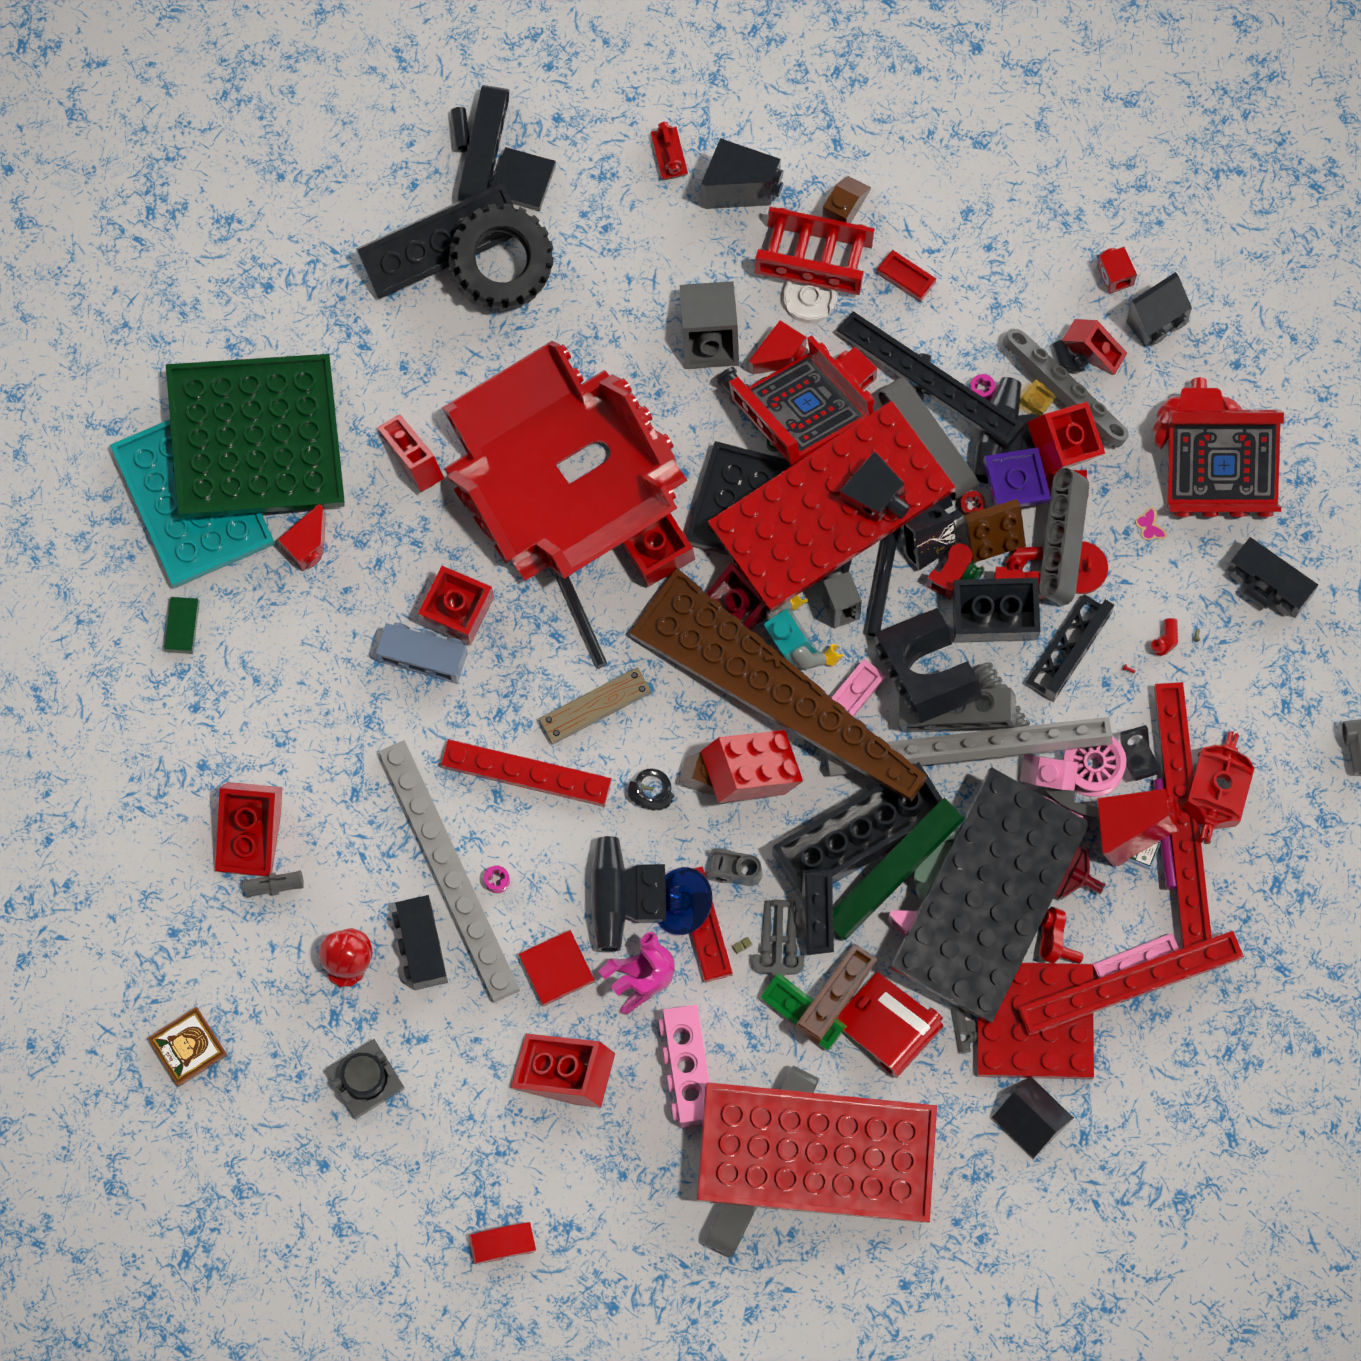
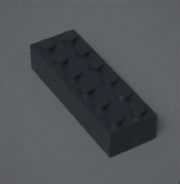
M917 762L914 766L926 775L927 780L912 802L879 784L773 846L772 855L801 902L803 870L829 867L832 870V884L838 882L893 850L943 799L920 762Z

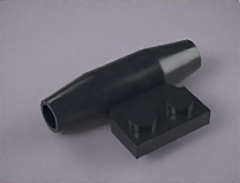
M1002 377L990 402L1023 423L1024 430L1008 449L980 431L976 444L974 474L977 481L983 484H989L983 462L985 456L1035 448L1027 422L1039 417V415L1033 413L1019 415L1022 384L1015 378Z
M614 836L597 838L591 871L592 921L598 951L617 952L621 950L626 917L638 923L666 922L665 864H642L625 871L620 840Z

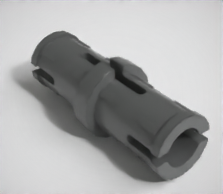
M301 870L278 875L274 872L269 873L267 877L244 880L246 896L250 898L270 893L274 896L279 895L281 891L304 888V881Z

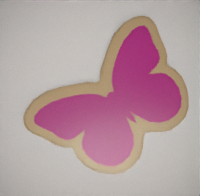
M1149 507L1144 514L1139 515L1135 523L1137 527L1142 529L1141 536L1144 539H1166L1167 532L1156 524L1157 512L1154 507Z

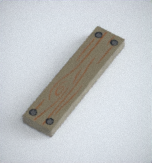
M637 667L539 718V721L553 745L651 694V689Z

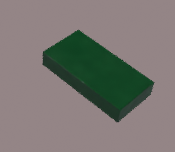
M171 597L164 647L165 652L193 654L200 603L198 598Z

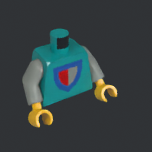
M797 595L773 612H770L767 608L766 616L768 621L764 623V626L784 657L797 668L807 669L821 666L825 663L829 666H835L844 656L835 652L838 649L836 644H831L824 653L818 652L796 618L792 609L797 610L808 601V598L802 600Z

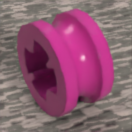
M979 374L972 379L970 389L989 400L993 396L995 382L991 376ZM978 384L988 385L987 392L984 393L981 389L977 390Z
M499 865L489 867L484 874L485 886L490 892L502 893L509 887L510 878L504 867ZM499 873L500 877H505V879L500 881L501 885L495 886L494 882L489 883V880L493 879V874Z

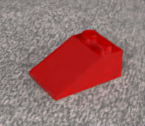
M227 782L219 788L215 871L269 876V873H272L281 819L283 787Z
M526 1033L511 1088L570 1104L601 1108L615 1052L600 1041Z

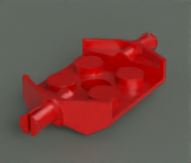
M1234 731L1227 732V738L1223 746L1212 745L1204 747L1198 752L1199 760L1189 797L1183 805L1202 824L1198 840L1201 843L1204 841L1203 844L1211 843L1214 829L1236 827L1241 822L1255 768L1250 759L1236 748L1239 734H1234ZM1216 778L1226 780L1229 788H1220L1217 785Z

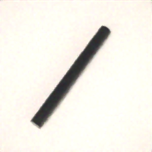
M556 573L597 668L606 666L608 664L570 577L563 578Z

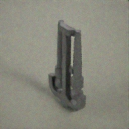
M766 900L763 943L761 944L763 956L759 954H754L753 956L754 968L759 973L772 974L775 977L779 973L783 976L796 975L803 970L804 956L799 955L795 957L798 947L796 944L795 901ZM771 907H778L777 936H771ZM783 907H790L788 936H782ZM771 942H776V963L769 967L772 964L770 956L772 954ZM782 942H788L786 945V954L788 955L786 958L787 967L782 964Z

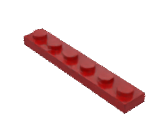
M448 739L441 763L442 769L601 807L606 805L612 782L610 777Z

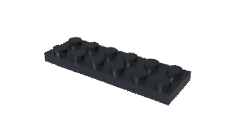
M500 182L356 248L377 298L380 299L450 267L449 255L453 236L466 217H470L475 210L479 208L481 210L485 209L487 205L496 204V206H503V203L512 204L511 207L514 208L504 183ZM504 233L491 234L480 242L476 254L509 240L513 236Z

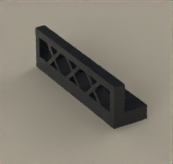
M1084 594L1025 685L1054 702L1112 615L1115 605L1106 599L1100 604ZM1085 604L1097 611L1092 620H1082L1080 611ZM1076 617H1077V618H1078V622H1077V623H1073L1074 620H1075ZM1080 628L1082 635L1079 640L1068 643L1066 632L1070 629ZM1063 639L1064 645H1059V643ZM1065 650L1067 658L1063 664L1053 666L1051 658L1053 652ZM1048 661L1049 667L1043 668ZM1051 672L1052 681L1047 688L1034 682L1039 674Z

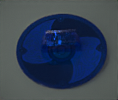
M689 867L677 868L665 875L666 922H658V924L671 934L686 935L696 931L706 921L711 911L713 896L709 881L701 872Z

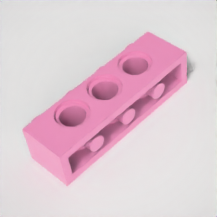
M690 1005L664 1009V1018L658 1020L661 1036L667 1035L668 1046L663 1047L665 1064H671L672 1075H667L669 1092H675L677 1103L671 1104L674 1121L680 1120L681 1128L700 1126L703 1123L705 1085L709 1082L698 1006ZM678 1033H686L690 1040L686 1044L680 1045L674 1041V1037ZM683 1061H690L694 1064V1069L689 1073H683L678 1069V1066ZM687 1089H694L699 1094L698 1098L694 1101H687L682 1095Z

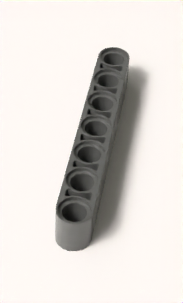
M793 1065L781 1090L814 1093L820 1078ZM724 1204L705 1245L732 1258L757 1207Z

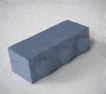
M395 622L394 625L385 624L376 650V657L379 663L455 684L459 682L468 654L466 645L459 639L447 637V640L436 637L435 633L428 630L417 632L410 630L409 626Z

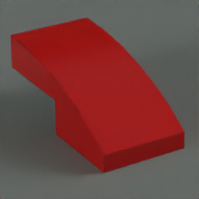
M530 1222L469 1235L474 1264L500 1261L506 1257L531 1254L536 1251Z

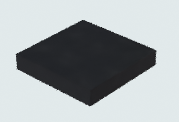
M505 147L491 186L503 182L513 204L540 211L556 167V161Z

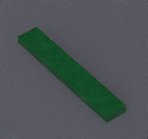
M945 797L833 910V929L843 940L846 941L966 819Z

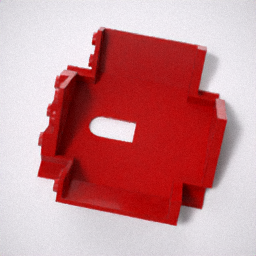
M554 341L548 342L442 407L444 414L467 453L444 468L449 474L447 475L448 480L457 486L453 491L463 505L471 513L476 514L473 519L483 533L492 542L496 541L497 544L494 545V548L505 563L511 561L524 581H527L548 567L563 578L570 576L676 510L677 506L673 501L676 499V495L673 489L688 481L676 464L675 456L671 450L674 448L672 441L667 434L663 435L654 430L650 423L653 420L651 413L646 406L642 407L639 405L638 400L631 393L632 390L628 382L624 378L621 379L613 374L609 375L606 370H603L582 383L584 379L576 367L572 368L569 362L571 355L564 344L560 345ZM599 442L606 444L610 449L608 460L570 484L556 466L590 444Z

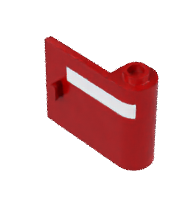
M879 972L846 1005L837 1018L847 1026L843 1032L874 1055L877 1062L895 1078L901 1075L944 1027L941 1023L943 1017L935 1009L930 1007L927 1010Z

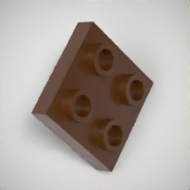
M1017 499L980 511H972L964 515L969 548L972 551V560L974 562L1013 551L1018 547H1026L1021 505Z

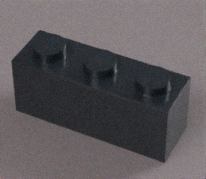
M429 895L395 902L397 911L392 912L395 929L401 928L403 937L397 940L401 956H407L408 966H403L406 982H412L414 990L448 983Z

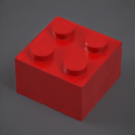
M1088 401L1046 413L1027 422L1035 448L1039 449L1045 474L1081 464L1106 454Z
M671 513L621 543V546L647 587L672 574L676 568L680 569L695 560L692 545Z
M441 565L418 612L420 624L449 637L459 639L471 646L494 599L492 586Z

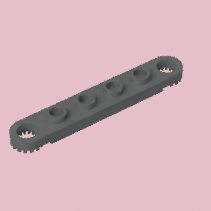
M1010 329L1006 333L1002 342L1005 345L1004 347L1008 348V351L1011 350L1012 354L1018 357L1017 360L1067 407L1088 401L1098 433L1102 436V440L1105 439V443L1109 442V445L1113 444V447H1120L1129 437L1126 427L1102 403L1098 402L1083 385L1079 384L1068 374L1064 367L1052 359L1045 349L1041 348L1025 332L1019 329Z

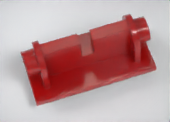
M668 122L659 123L657 131L650 133L662 180L688 175L677 127H672Z

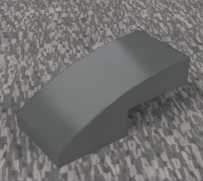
M1047 787V793L1062 805L1078 813L1099 818L1098 807L1076 803V791Z

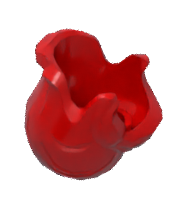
M353 928L329 934L323 939L319 949V959L324 971L328 973L329 980L339 987H352L358 981H361L373 955L372 945L367 935Z

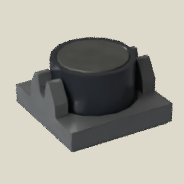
M375 1039L325 1069L355 1119L405 1089Z

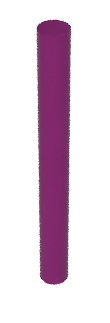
M1164 779L1153 780L1154 790L1165 789ZM1169 835L1160 842L1166 889L1172 890L1177 888L1172 840L1171 835Z

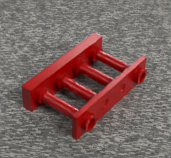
M769 207L767 227L773 228L768 250H757L755 274L860 295L864 271L857 270L863 247L872 248L875 228L799 213L785 208ZM784 230L800 233L794 256L778 253ZM810 236L826 239L820 262L804 259ZM837 241L852 244L847 267L831 264Z

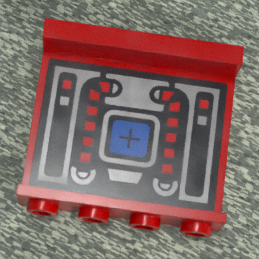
M812 335L807 337L808 354L753 385L747 387L739 377L729 381L732 400L791 465L810 455L874 413L873 405L875 402L870 392L864 391L859 386L855 376L849 375L844 370L840 360L834 359L829 354L825 344L819 343Z
M1169 409L1167 509L1170 512H1174V516L1178 517L1191 516V512H1202V516L1216 517L1218 512H1229V516L1244 517L1246 512H1257V516L1272 517L1274 512H1281L1282 506L1278 504L1281 424H1284V412L1282 410Z

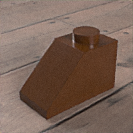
M846 176L835 185L823 206L822 217L851 223L869 194L871 187Z

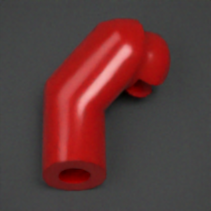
M1018 547L1007 559V569L1022 571L1029 560H1043V547Z

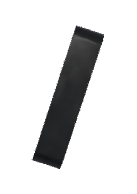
M482 85L459 186L458 202L491 187L509 103L510 91L507 88Z

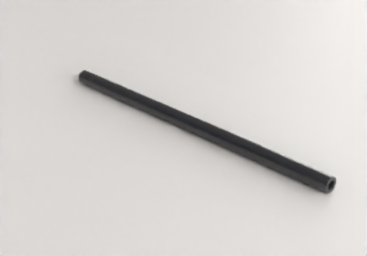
M925 353L919 354L920 356L931 362V355ZM912 386L920 399L924 401L925 393ZM900 528L884 537L866 630V634L872 637H876V632L881 631Z

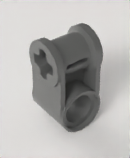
M721 848L711 850L713 859L711 870L707 872V879L719 883H733L745 886H754L761 881L763 876L762 865L756 856ZM752 865L757 868V871L753 875H745L742 873L743 868Z

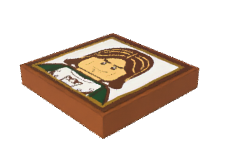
M197 1007L148 1037L178 1087L228 1056Z

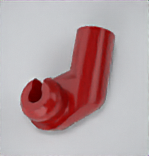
M1175 618L1165 619L1163 621L1164 635L1151 642V649L1158 656L1168 654L1178 645V622Z

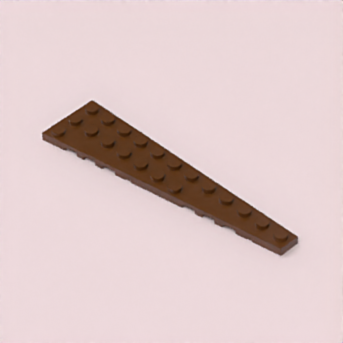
M678 568L675 569L630 632L633 639L912 802L927 780L923 772L898 751L893 750L881 737H877L862 721L853 717L846 711L844 706L834 701L820 686L772 646L767 645L755 632L750 631L742 624V621L735 615L732 616L718 601L708 596L700 586Z

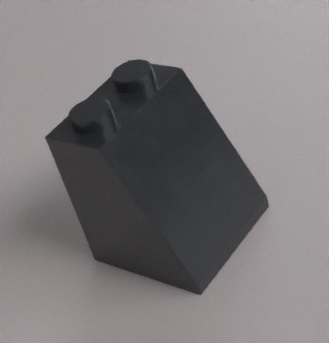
M720 138L701 182V207L717 209L771 205L774 196L779 197L783 188L781 180L784 170H781V159Z

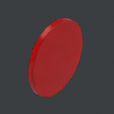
M1082 541L1075 594L1094 592L1103 585L1108 574V561L1105 554L1099 547L1086 541Z

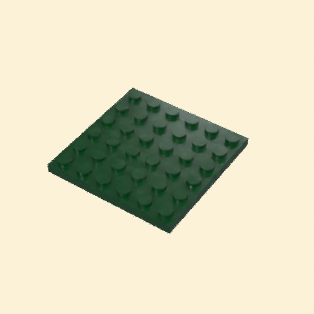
M330 354L165 364L178 518L314 509L319 504L323 508L345 506Z

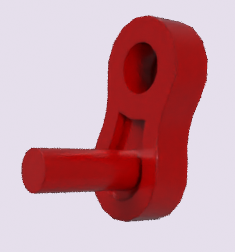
M1050 907L1047 910L1040 924L1042 937L1039 957L1041 960L1049 963H1055L1061 957L1080 964L1084 957L1083 953L1064 947L1063 936L1066 913L1064 910L1056 907Z

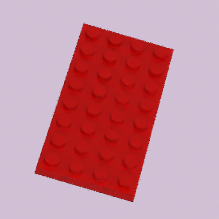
M890 401L709 520L708 525L769 611L773 612L956 491V487L893 401ZM874 451L905 484V492L900 498L911 507L902 519L897 518L888 511L879 521L844 503L840 499V490Z
M707 1082L705 1085L696 1201L929 1223L937 1105Z

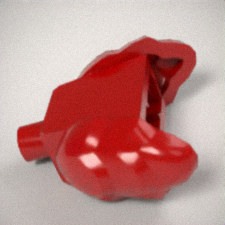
M1193 378L1190 381L1191 388L1181 389L1180 396L1169 398L1160 407L1156 415L1157 420L1152 429L1155 446L1162 449L1169 438V409H1243L1235 400L1223 397L1220 389L1207 388V380L1205 378Z

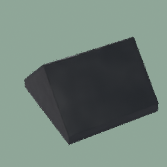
M1031 1077L1010 1095L991 1119L1034 1159L1074 1117Z

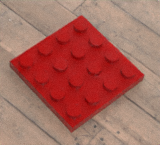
M1021 963L993 1022L988 1024L977 1017V1077L1093 1080L1094 1013L1028 1036L1017 1010L1020 1006L1093 981V964Z

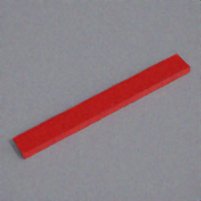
M1230 931L1020 1006L1017 1010L1027 1035L1030 1036L1242 960L1244 955L1234 931Z

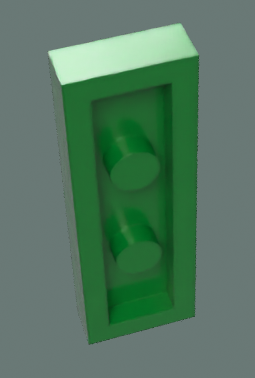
M780 973L774 977L760 997L795 1025L813 1002L811 997ZM836 1019L819 1044L826 1050H830L847 1026L839 1019Z

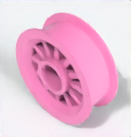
M1112 737L1113 744L1097 746L1096 750H1093L1092 747H1086L1087 752L1083 748L1066 749L1063 760L1078 762L1077 772L1082 771L1079 775L1078 773L1076 775L1074 791L1088 797H1100L1109 794L1120 784L1126 769V755L1123 747L1114 737ZM1090 759L1098 760L1101 767L1093 769L1088 766L1087 761ZM1085 776H1088V777H1089V778H1088V781H1087V780H1084L1083 778H1084Z

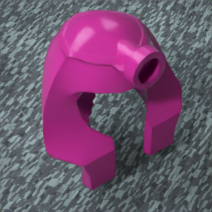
M648 932L641 938L640 954L626 959L610 958L605 966L599 970V973L605 980L617 970L631 975L622 976L610 986L618 996L630 988L635 990L620 1009V1012L624 1015L634 1011L635 1008L641 1006L642 1003L649 1000L655 994L666 989L672 982L675 972L674 958L669 950L660 945L658 937L654 932Z

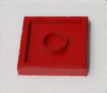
M571 930L519 953V957L543 1006L595 983V979Z

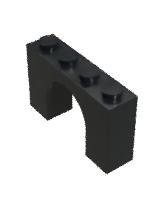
M938 608L876 632L878 644L874 645L880 661L885 659L886 663H884L889 678L895 677L896 681H894L899 696L905 695L904 703L909 714H915L920 724L983 698L979 680L968 661L935 674H919L910 670L919 658L952 645L948 626Z

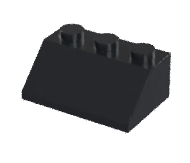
M1038 578L954 580V642L1038 640L1041 632Z

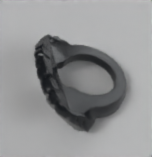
M653 768L641 771L634 781L629 782L627 789L628 797L637 806H641V808L653 811L668 808L675 797L671 792V782L664 772ZM648 776L657 777L663 784V792L656 798L646 796L642 789V780Z

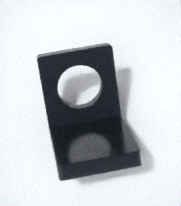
M1147 725L1120 732V742L1126 755V765L1134 781L1161 774V768L1150 749ZM1132 736H1142L1139 743L1135 745L1127 744Z

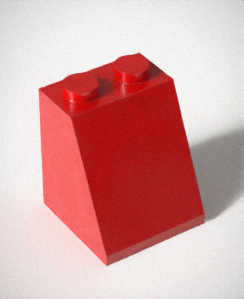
M1166 789L1097 798L1103 854L1114 867L1122 865L1129 858L1178 830L1177 821L1182 820L1180 805L1176 804L1175 798L1171 797Z

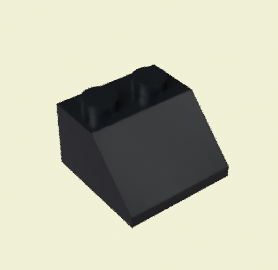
M1176 272L1131 301L1126 323L1145 347L1151 343L1158 344L1166 338L1169 331L1174 328L1179 330L1189 322L1192 306Z

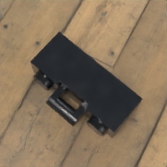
M1251 537L1248 538L1237 552L1228 567V571L1231 572L1230 575L1235 581L1241 584L1244 582L1248 584L1243 594L1265 609L1273 601L1277 604L1276 608L1278 611L1286 616L1291 614L1295 618L1315 594L1319 585ZM1255 587H1257L1259 590H1261L1262 592H1264L1265 594H1267L1268 597H1267L1266 595H1264L1263 593H1261L1260 591H1258Z

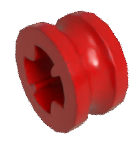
M977 491L967 492L961 499L960 510L963 515L985 508V499ZM976 500L978 502L977 507L980 508L973 507L971 510L967 508V501L972 503Z

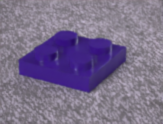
M1038 448L984 457L983 462L994 506L1014 499L1018 500L1021 507L1049 503L1051 497Z

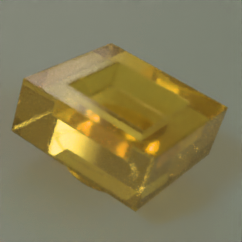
M1035 379L1021 397L1020 404L1034 414L1041 416L1051 406L1056 396L1045 385Z

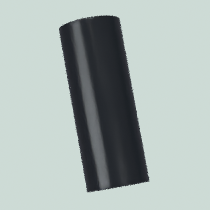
M455 107L450 111L454 149L456 152H467L470 139L466 108Z

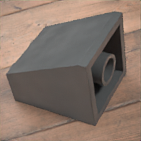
M734 281L679 285L685 369L739 365Z

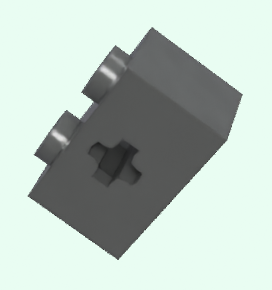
M850 571L844 574L836 572L826 578L827 580L823 581L822 600L834 629L860 620L862 600Z

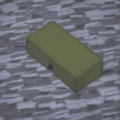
M749 937L733 945V948L738 954L753 944Z

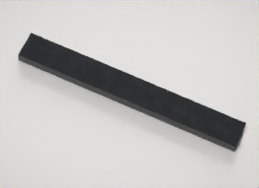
M852 311L836 330L838 336L899 377L905 378L911 385L1007 449L1024 430L1023 423L856 312Z

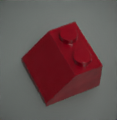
M734 561L731 562L706 594L718 601L732 616L735 615L742 621L744 626L751 630L767 617V606Z

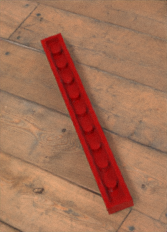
M1183 682L1155 684L1154 691L1164 783L1169 795L1175 798L1176 804L1180 805L1182 820L1177 821L1178 830L1171 834L1177 881L1176 893L1182 948L1211 939L1212 934L1202 845L1198 840L1200 837L1199 822L1183 807L1184 803L1188 800L1194 778Z

